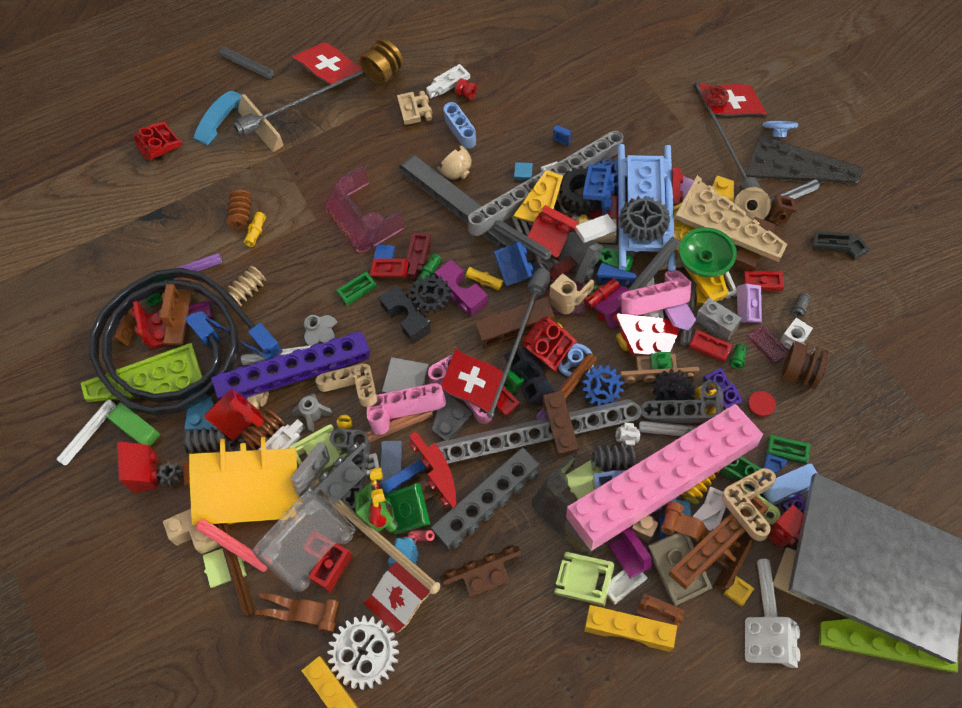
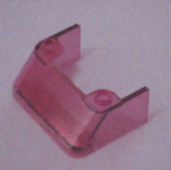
M364 165L340 177L325 202L327 213L358 252H365L404 229L400 210L385 219L376 212L363 216L348 196L369 184Z

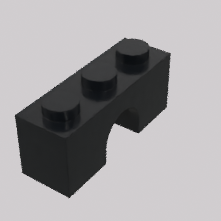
M395 285L378 297L381 307L390 318L398 314L407 315V318L400 322L402 332L412 344L431 332L429 318L419 312V307H414L413 302L409 300V296L404 289L401 290Z
M518 345L510 370L524 378L526 383L520 389L528 405L542 406L543 395L554 393L536 356L523 348L522 345ZM512 349L504 355V358L507 363L511 355Z

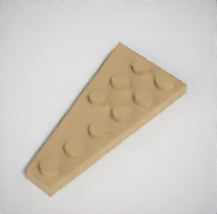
M698 175L675 215V220L695 228L709 227L718 229L727 234L734 244L777 262L780 261L787 246V243L774 233L766 231L759 226L760 223L757 220H752L746 216V212L728 198L716 193L715 188L703 183Z

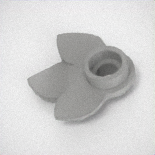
M317 315L308 316L304 322L306 329L304 338L306 343L310 346L317 344L319 341L325 343L335 338L331 328L336 325V319L330 315L322 317Z

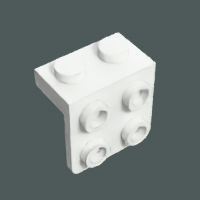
M789 617L746 618L745 660L749 663H781L789 668H798L797 661H800V650L797 647V639L800 637V629L797 623Z

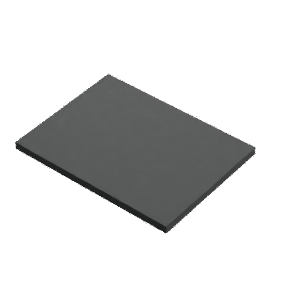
M817 473L811 476L788 591L947 663H957L962 615V539Z

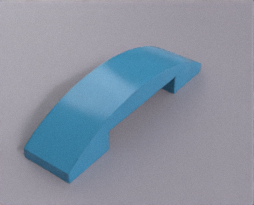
M229 91L218 98L200 121L193 137L194 140L208 146L218 134L216 129L230 111L238 109L241 94Z

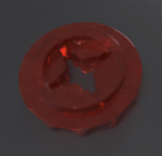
M710 85L703 89L701 97H703V102H707V106L713 105L714 108L716 106L721 108L727 104L729 93L721 86Z

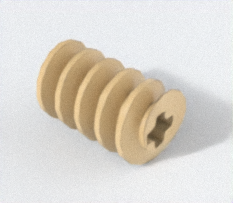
M253 266L249 267V272H243L244 277H238L239 282H232L233 287L227 286L228 295L240 307L242 306L240 300L242 299L247 302L245 295L247 294L252 297L251 290L258 292L256 285L263 287L262 280L266 281L265 277Z

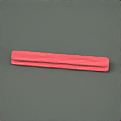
M201 519L197 523L196 530L262 572L269 568V560L207 520Z

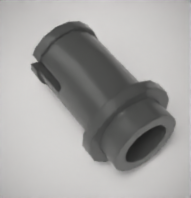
M800 293L798 295L795 305L791 308L792 315L801 318L807 313L806 307L811 299L810 295L807 293Z

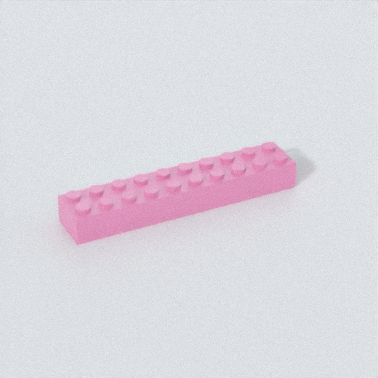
M734 404L569 505L566 518L592 551L757 447L763 433Z

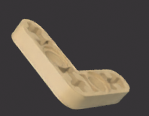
M358 364L320 374L316 378L317 387L322 392L356 384L358 398L362 406L370 407L377 402L373 376L368 364Z
M765 468L728 486L722 495V501L747 533L757 541L765 540L771 530L769 523L750 501V499L771 489L774 485L776 475L773 471ZM762 477H763L764 479H766V478L769 479V481H768V480H763V481H761L760 485H759V483H758V482H760V480H761ZM743 485H752L754 491H747ZM747 509L750 511L751 516H743L740 510ZM756 527H757L758 529H761V528H762V529H763V532H762L761 530H760V531H756V530H755Z

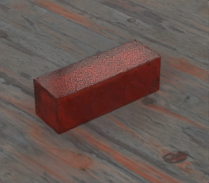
M569 256L555 264L549 273L556 280L562 273L566 276L572 272L578 263Z

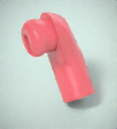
M411 530L407 533V537L413 539L415 544L416 541H432L435 538L432 530Z

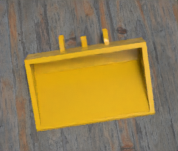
M261 437V450L246 451V443H240L241 451L226 452L225 439H220V452L189 454L192 525H197L201 519H205L211 524L298 518V495L291 480V476L297 470L296 448L266 450L265 437Z

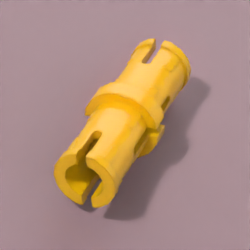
M261 212L255 213L243 241L246 246H255L257 237L262 232V225L266 219L265 214Z
M472 267L468 268L465 276L479 282L482 286L486 285L498 291L501 290L504 280L489 275V272H481Z

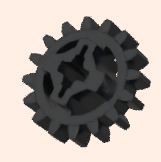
M426 274L425 279L418 278L419 283L413 282L414 288L410 289L412 294L410 295L411 301H414V307L419 306L420 312L425 309L427 314L430 313V310H433L434 314H436L437 309L443 311V305H449L448 300H451V287H448V281L443 282L442 276L436 279L435 274L432 275V278H429Z
M670 369L669 373L664 370L661 375H657L652 385L654 387L652 394L657 395L655 401L693 400L696 396V386L692 385L694 380L687 379L688 373L681 375V370H678L677 373H674L673 369Z

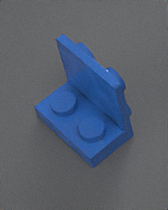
M589 164L583 199L600 200L602 202L603 216L607 214V210H611L612 200L610 198L611 195H614L615 189L613 184L614 174H611V166Z
M520 241L493 252L505 286L532 277L533 267L530 262H527L525 257L527 251L524 244L521 245Z

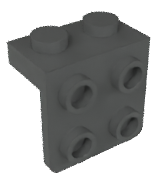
M571 231L568 234L558 261L568 269L576 272L575 280L582 283L592 277L595 264L601 257L603 246L593 240L583 243L576 231Z

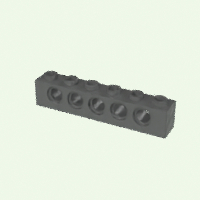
M521 448L431 527L435 537L448 551L459 547L466 535H472L479 528L478 525L483 520L485 522L494 515L493 511L498 507H504L509 502L508 498L514 493L515 495L520 493L528 480L533 481L539 475L540 464L524 448ZM514 471H521L523 475L516 477L512 473ZM499 484H506L508 486L505 490H500L497 487ZM485 497H491L493 499V501L488 504L484 503L482 500ZM470 510L478 512L475 517L467 516ZM454 524L462 525L459 531L451 529Z

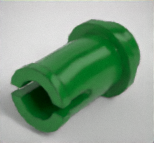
M743 343L736 344L733 357L729 360L730 365L735 369H741L745 365L744 359L748 346L745 345L744 349H742Z

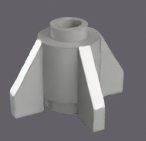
M315 393L304 397L292 410L293 416H303L307 420L309 432H314L313 421L318 420L321 414L322 416H332V410L319 404Z

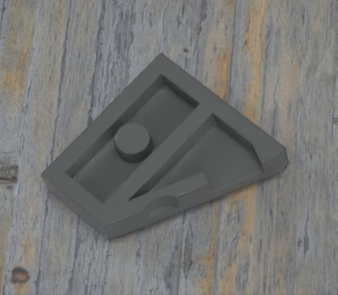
M444 391L446 405L437 410L432 432L441 440L447 441L454 438L471 419L473 413Z

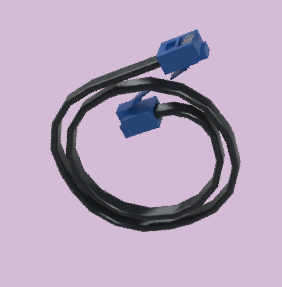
M184 268L157 270L132 282L117 293L101 309L89 337V358L98 378L108 391L131 410L154 416L181 413L207 399L215 392L211 377L222 372H231L239 353L238 328L227 307L217 296L200 284L179 279L158 281L184 277L206 283L223 297L250 329L248 333L263 352L241 341L240 343L262 356L266 361L280 355L283 351L261 323L255 326L219 284L204 273ZM166 284H174L176 289L202 294L217 305L230 326V331L217 322L210 320L203 311L196 314L193 312L185 320L208 349L211 346L213 348V361L208 372L200 380L179 391L154 394L132 388L120 378L112 361V339L121 319L134 306L133 302H139L157 292L165 291ZM109 317L110 319L103 333L102 358L112 379L137 398L157 403L175 400L182 401L176 404L151 407L132 402L116 390L107 378L99 361V338ZM210 323L217 329H222L230 334V350L220 371L219 369L222 364L221 349L217 342L221 339Z

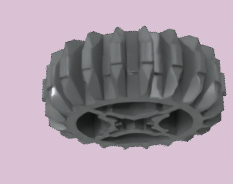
M639 195L636 200L631 198L620 211V228L623 229L624 234H628L629 239L634 237L635 242L639 239L642 240L643 244L646 240L651 243L653 238L658 241L660 236H664L669 228V210H666V204L661 205L660 200L654 201V196L651 199H647L646 195L642 199Z

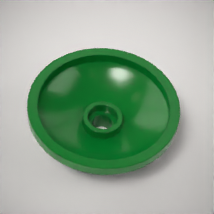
M702 227L691 230L680 242L679 257L682 264L690 272L698 276H721L732 268L736 260L737 251L734 242L727 234L718 229Z

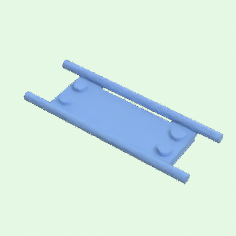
M618 145L619 269L621 270L627 268L626 251L659 252L669 239L674 237L670 145L664 146V156L627 155V158H625V145ZM625 177H627L628 202L631 198L636 200L638 195L641 199L645 195L647 199H651L654 196V201L660 200L661 205L665 204L666 199V210H669L670 223L665 235L660 236L658 241L653 238L651 243L646 240L643 244L642 240L639 239L635 242L634 237L629 239L628 234H624L623 229L620 228L619 215H621L620 211L626 203ZM675 251L668 258L669 271L676 269Z

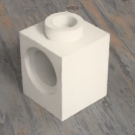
M795 318L779 343L790 350L794 340L804 343L813 328Z

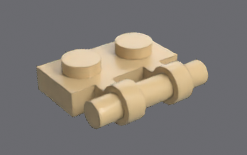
M420 91L419 96L416 97L414 92L397 95L404 125L421 122L420 116H424L427 121L432 120L433 112L428 104L429 98L424 91Z

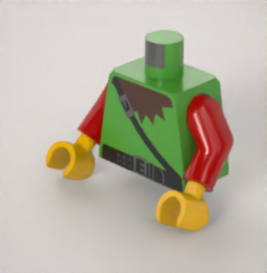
M374 468L370 473L371 482L355 494L356 513L377 532L385 528L391 533L397 528L398 523L394 520L392 505L386 500L383 490L379 489V483H377V480L383 479L382 469Z

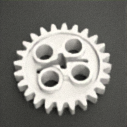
M363 616L362 622H359L357 617H354V624L352 625L347 620V628L344 629L339 626L340 635L333 633V636L337 639L336 642H329L334 647V650L327 652L334 657L328 661L329 664H335L331 671L333 673L339 672L336 678L338 680L344 678L343 684L345 686L351 682L352 689H355L358 684L361 690H364L366 684L373 689V682L375 681L382 685L380 678L383 676L389 679L386 672L395 671L391 663H398V660L393 657V655L399 654V650L393 649V647L398 645V641H391L396 635L394 632L387 634L390 630L388 625L382 628V620L375 624L373 616L369 622L366 616ZM358 633H365V639L362 642H355V637ZM374 635V639L369 643L370 637ZM377 643L384 644V649L380 653L373 652V648ZM366 649L368 654L361 656L359 651ZM347 652L354 653V657L350 662H344L343 659ZM358 662L356 670H352L353 666ZM365 663H372V670L369 673H362V666Z

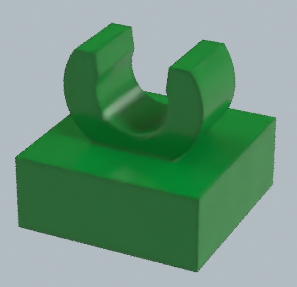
M670 351L651 352V370L672 368Z
M509 369L503 386L514 396L522 385L524 378L519 379L516 376L517 373Z

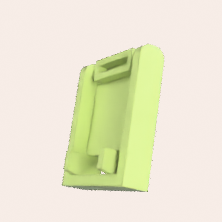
M331 424L289 446V448H296V458L300 466L302 464L300 455L305 452L309 455L318 443L326 444L330 460L316 477H319L325 471L328 472L333 469L334 466L332 464L339 457L342 456L344 458L348 454L346 453L347 451L337 450L331 444L329 437L334 430ZM338 437L336 439V444H341L342 442Z
M565 552L564 558L572 561L562 560L556 585L564 588V590L555 588L554 594L605 607L614 563ZM599 573L606 574L602 592L595 590Z

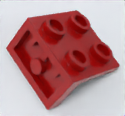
M544 205L540 209L527 237L552 252L551 256L557 258L562 251L569 232L575 229L578 222Z
M138 301L133 302L134 309H132V315L137 322L135 331L137 336H141L144 345L147 344L151 350L169 346L163 342L166 325L160 319L159 311L146 314Z
M233 388L204 414L206 420L232 440L238 437L250 424L254 423L259 427L264 422L261 411Z

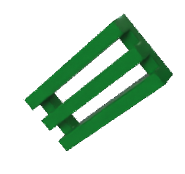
M366 271L338 288L336 293L344 301V304L348 306L377 288V284Z
M774 435L768 437L769 442L766 455L770 454L788 461L807 465L811 444ZM773 442L780 443V444H784V445H789V446H793V447H797V448H802V449H805V451L793 449V448L787 447V446L784 447V446L775 445V444H773Z

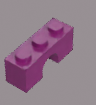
M452 259L434 272L436 279L442 276L443 282L448 281V287H451V301H456L463 313H468L473 317L488 305V295L476 283L469 288L458 286L464 281V272Z

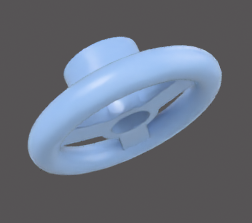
M766 121L762 124L765 128L774 129L772 132L773 137H787L789 129L798 127V123L792 121Z
M573 344L568 353V362L562 365L561 361L557 367L563 375L569 377L573 372L568 371V369L573 366H579L583 361V352L586 355L592 352L582 344Z

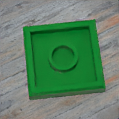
M420 483L384 495L386 500L392 505L394 520L398 523L397 528L393 531L394 535L430 524Z

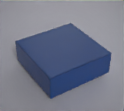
M556 125L553 129V140L569 146L571 131Z
M377 244L374 259H393L395 246Z

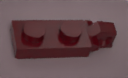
M412 233L406 257L409 261L407 268L409 270V280H416L418 271H421L425 265L431 234Z

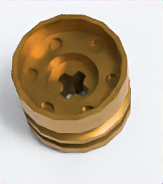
M383 38L378 39L371 46V49L364 52L359 58V63L364 73L372 81L380 85L387 82L392 74L396 73L404 64L403 57L396 46Z

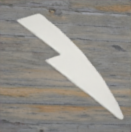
M722 495L712 506L705 502L693 517L702 521L726 507L722 501Z

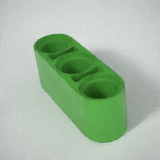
M121 402L106 416L138 444L151 446L161 436L152 426Z

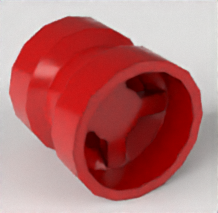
M460 78L455 87V94L459 96L464 95L465 98L472 100L477 92V84L473 82L468 83L466 79Z

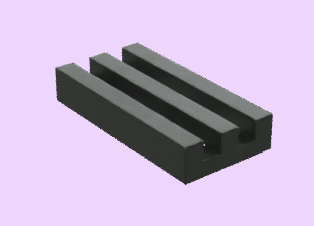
M815 231L813 250L851 253L854 234Z

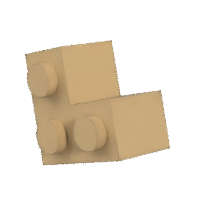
M191 509L163 521L169 540L176 546L192 539L195 549L202 555L222 547L196 530V525H192Z

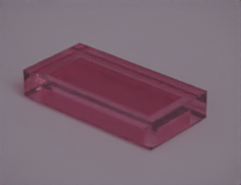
M761 325L748 335L750 341L773 365L788 355L789 351L764 325Z

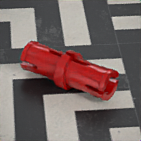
M612 278L602 287H597L594 293L584 298L585 305L591 309L600 301L606 300L611 293L620 288L618 281Z

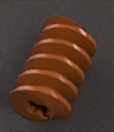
M235 190L229 194L226 224L234 230H246L249 226L250 199L252 195L248 191Z
M268 409L265 410L266 416L262 415L264 422L259 427L254 424L255 428L252 426L247 427L249 433L241 432L243 440L252 450H256V445L261 447V437H265L267 442V435L273 436V429H280L279 423L285 426L283 420Z

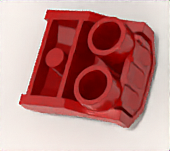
M166 121L143 127L138 133L134 134L136 147L146 160H152L155 157L164 155L179 148L183 143L170 130Z
M544 316L534 324L524 338L523 348L530 351L549 369L556 372L557 366L573 344L577 343V340L552 319Z

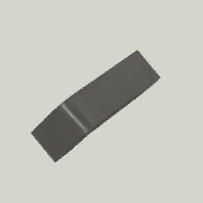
M709 380L704 382L701 387V400L646 401L641 406V414L648 421L705 423L723 412V390L717 382ZM710 389H717L714 395H708ZM671 408H675L674 414L668 416V411ZM710 408H716V412L713 415H707ZM689 409H696L694 414L687 415Z
M336 429L330 434L329 440L340 451H348L359 437L365 438L364 444L366 446L352 459L354 461L356 457H362V462L356 466L365 476L342 498L343 503L356 512L355 502L352 506L349 501L353 500L355 494L366 486L370 439L361 430ZM339 436L345 437L343 443L336 444V439Z

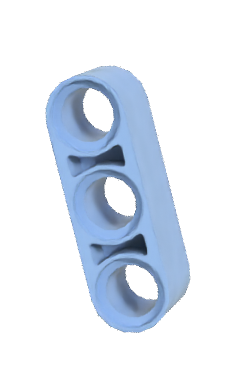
M447 103L444 106L446 124L464 148H473L476 145L475 128L456 103Z
M807 464L777 477L773 487L762 494L773 505L779 504L798 493L802 494L808 491L811 476L817 473L812 464Z

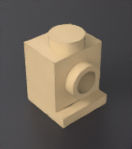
M648 515L636 522L632 530L639 540L649 544L658 526V522Z

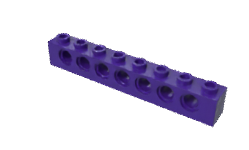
M362 331L358 333L352 332L342 338H333L328 342L313 344L303 350L297 349L292 353L277 355L267 361H258L254 365L238 367L234 371L219 373L211 377L218 401L231 388L244 398H248L368 360L370 350ZM344 348H350L351 350L345 351V350H343V349H344ZM330 353L332 356L327 357L325 354ZM308 359L314 360L313 362H307ZM289 365L296 366L294 368H288ZM270 371H277L275 374H269ZM251 377H258L256 380H250ZM234 382L239 383L236 386H230Z

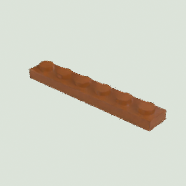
M757 497L750 499L751 503L763 516L769 507ZM747 509L740 510L743 516H751L750 511ZM731 513L674 566L668 575L686 590L746 530Z

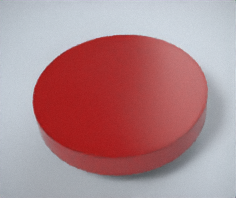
M757 391L750 396L748 406L753 414L766 417L773 413L776 403L771 394L765 391Z

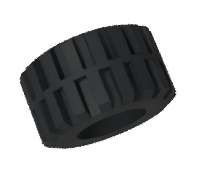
M579 166L578 169L574 167L572 171H566V176L563 175L559 188L561 204L572 215L576 213L577 216H581V214L588 216V213L591 212L593 214L595 209L599 210L601 208L602 202L600 200L583 199V195L573 193L576 189L585 186L588 166L587 168Z

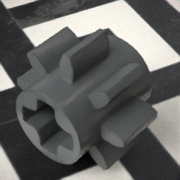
M168 461L167 464L159 466L160 473L156 474V476L161 479L160 483L163 486L168 483L172 488L174 484L181 483L180 479L184 472L179 470L181 466L178 463L172 465Z

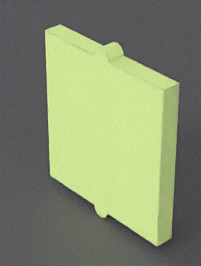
M591 460L565 475L563 479L570 488V493L574 494L577 500L594 491L592 484L593 474L603 473V471H600L597 465L595 470H592Z
M223 549L203 555L206 568L204 572L208 576L210 588L232 581ZM238 557L243 577L247 576L243 563L245 560Z

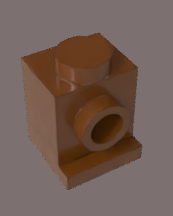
M776 194L768 214L769 220L776 225L780 223L786 224L792 213H795L797 210L794 199Z

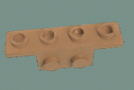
M671 354L672 368L670 369H673L674 373H677L678 370H681V375L688 373V380L694 379L698 375L699 367L677 368L676 356ZM650 355L636 356L637 371H621L619 381H624V383H634L638 380L653 382L658 374L661 375L664 370L669 373L670 369L651 370Z

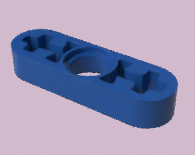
M418 460L380 485V488L386 495L427 468L421 460Z

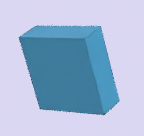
M515 162L514 180L527 181L532 178L533 163Z

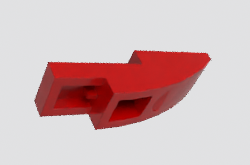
M415 431L409 436L410 442L408 444L415 453L418 451L423 458L420 460L427 469H432L427 474L428 480L426 482L433 491L437 489L441 494L439 499L446 508L450 506L452 509L456 506V492L449 466L436 443L428 447Z

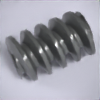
M210 427L209 433H207L206 428H202L201 434H199L197 428L194 429L193 434H191L189 429H186L184 436L185 451L187 454L189 452L194 454L197 451L203 453L205 450L212 452L213 449L220 451V439H225V450H228L227 442L229 437L218 428L217 432H215L213 427Z
M595 445L591 460L592 470H595L596 464H598L600 470H603L604 465H607L608 470L611 471L612 465H615L616 471H619L620 465H623L624 471H626L629 465L631 467L636 465L634 448L631 445H628L626 448L624 445H620L618 448L616 445H612L609 449L608 445H604L601 449L600 445Z

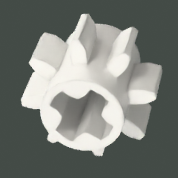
M624 423V425H621L616 430V441L624 445L625 448L628 445L635 446L640 440V431L637 427H634L633 423Z

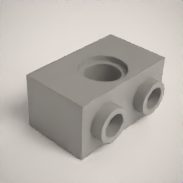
M708 298L699 309L695 322L727 342L737 330L742 318L713 299Z

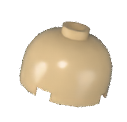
M460 146V151L456 149L452 151L441 162L443 165L441 168L437 167V170L446 179L457 180L461 178L463 180L470 174L468 170L471 167L472 159L463 146Z

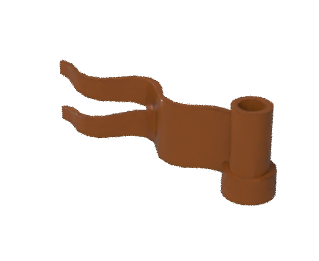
M674 501L668 502L665 508L666 515L661 527L663 533L672 535L675 531L694 538L699 544L712 532L706 528L704 522L700 519L683 514L684 508L681 504ZM737 541L733 544L735 547H740V543ZM727 549L723 554L731 561L736 562V558Z
M260 593L259 598L277 603L288 608L289 611L262 609L255 610L254 615L270 616L285 621L306 622L318 625L317 630L334 633L338 601L326 599V603L323 604L310 600H293L274 594Z

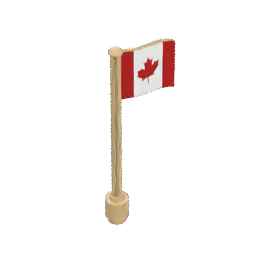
M316 477L310 484L312 487H314L319 482L317 480L318 477ZM320 489L313 497L323 505H333L396 561L383 575L373 594L363 603L388 625L395 633L400 632L409 624L420 604L430 594H436L439 591L440 583L431 579L341 500L334 504Z

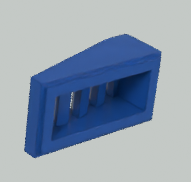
M601 263L596 276V283L606 284L614 278L620 286L631 287L636 281L637 275Z

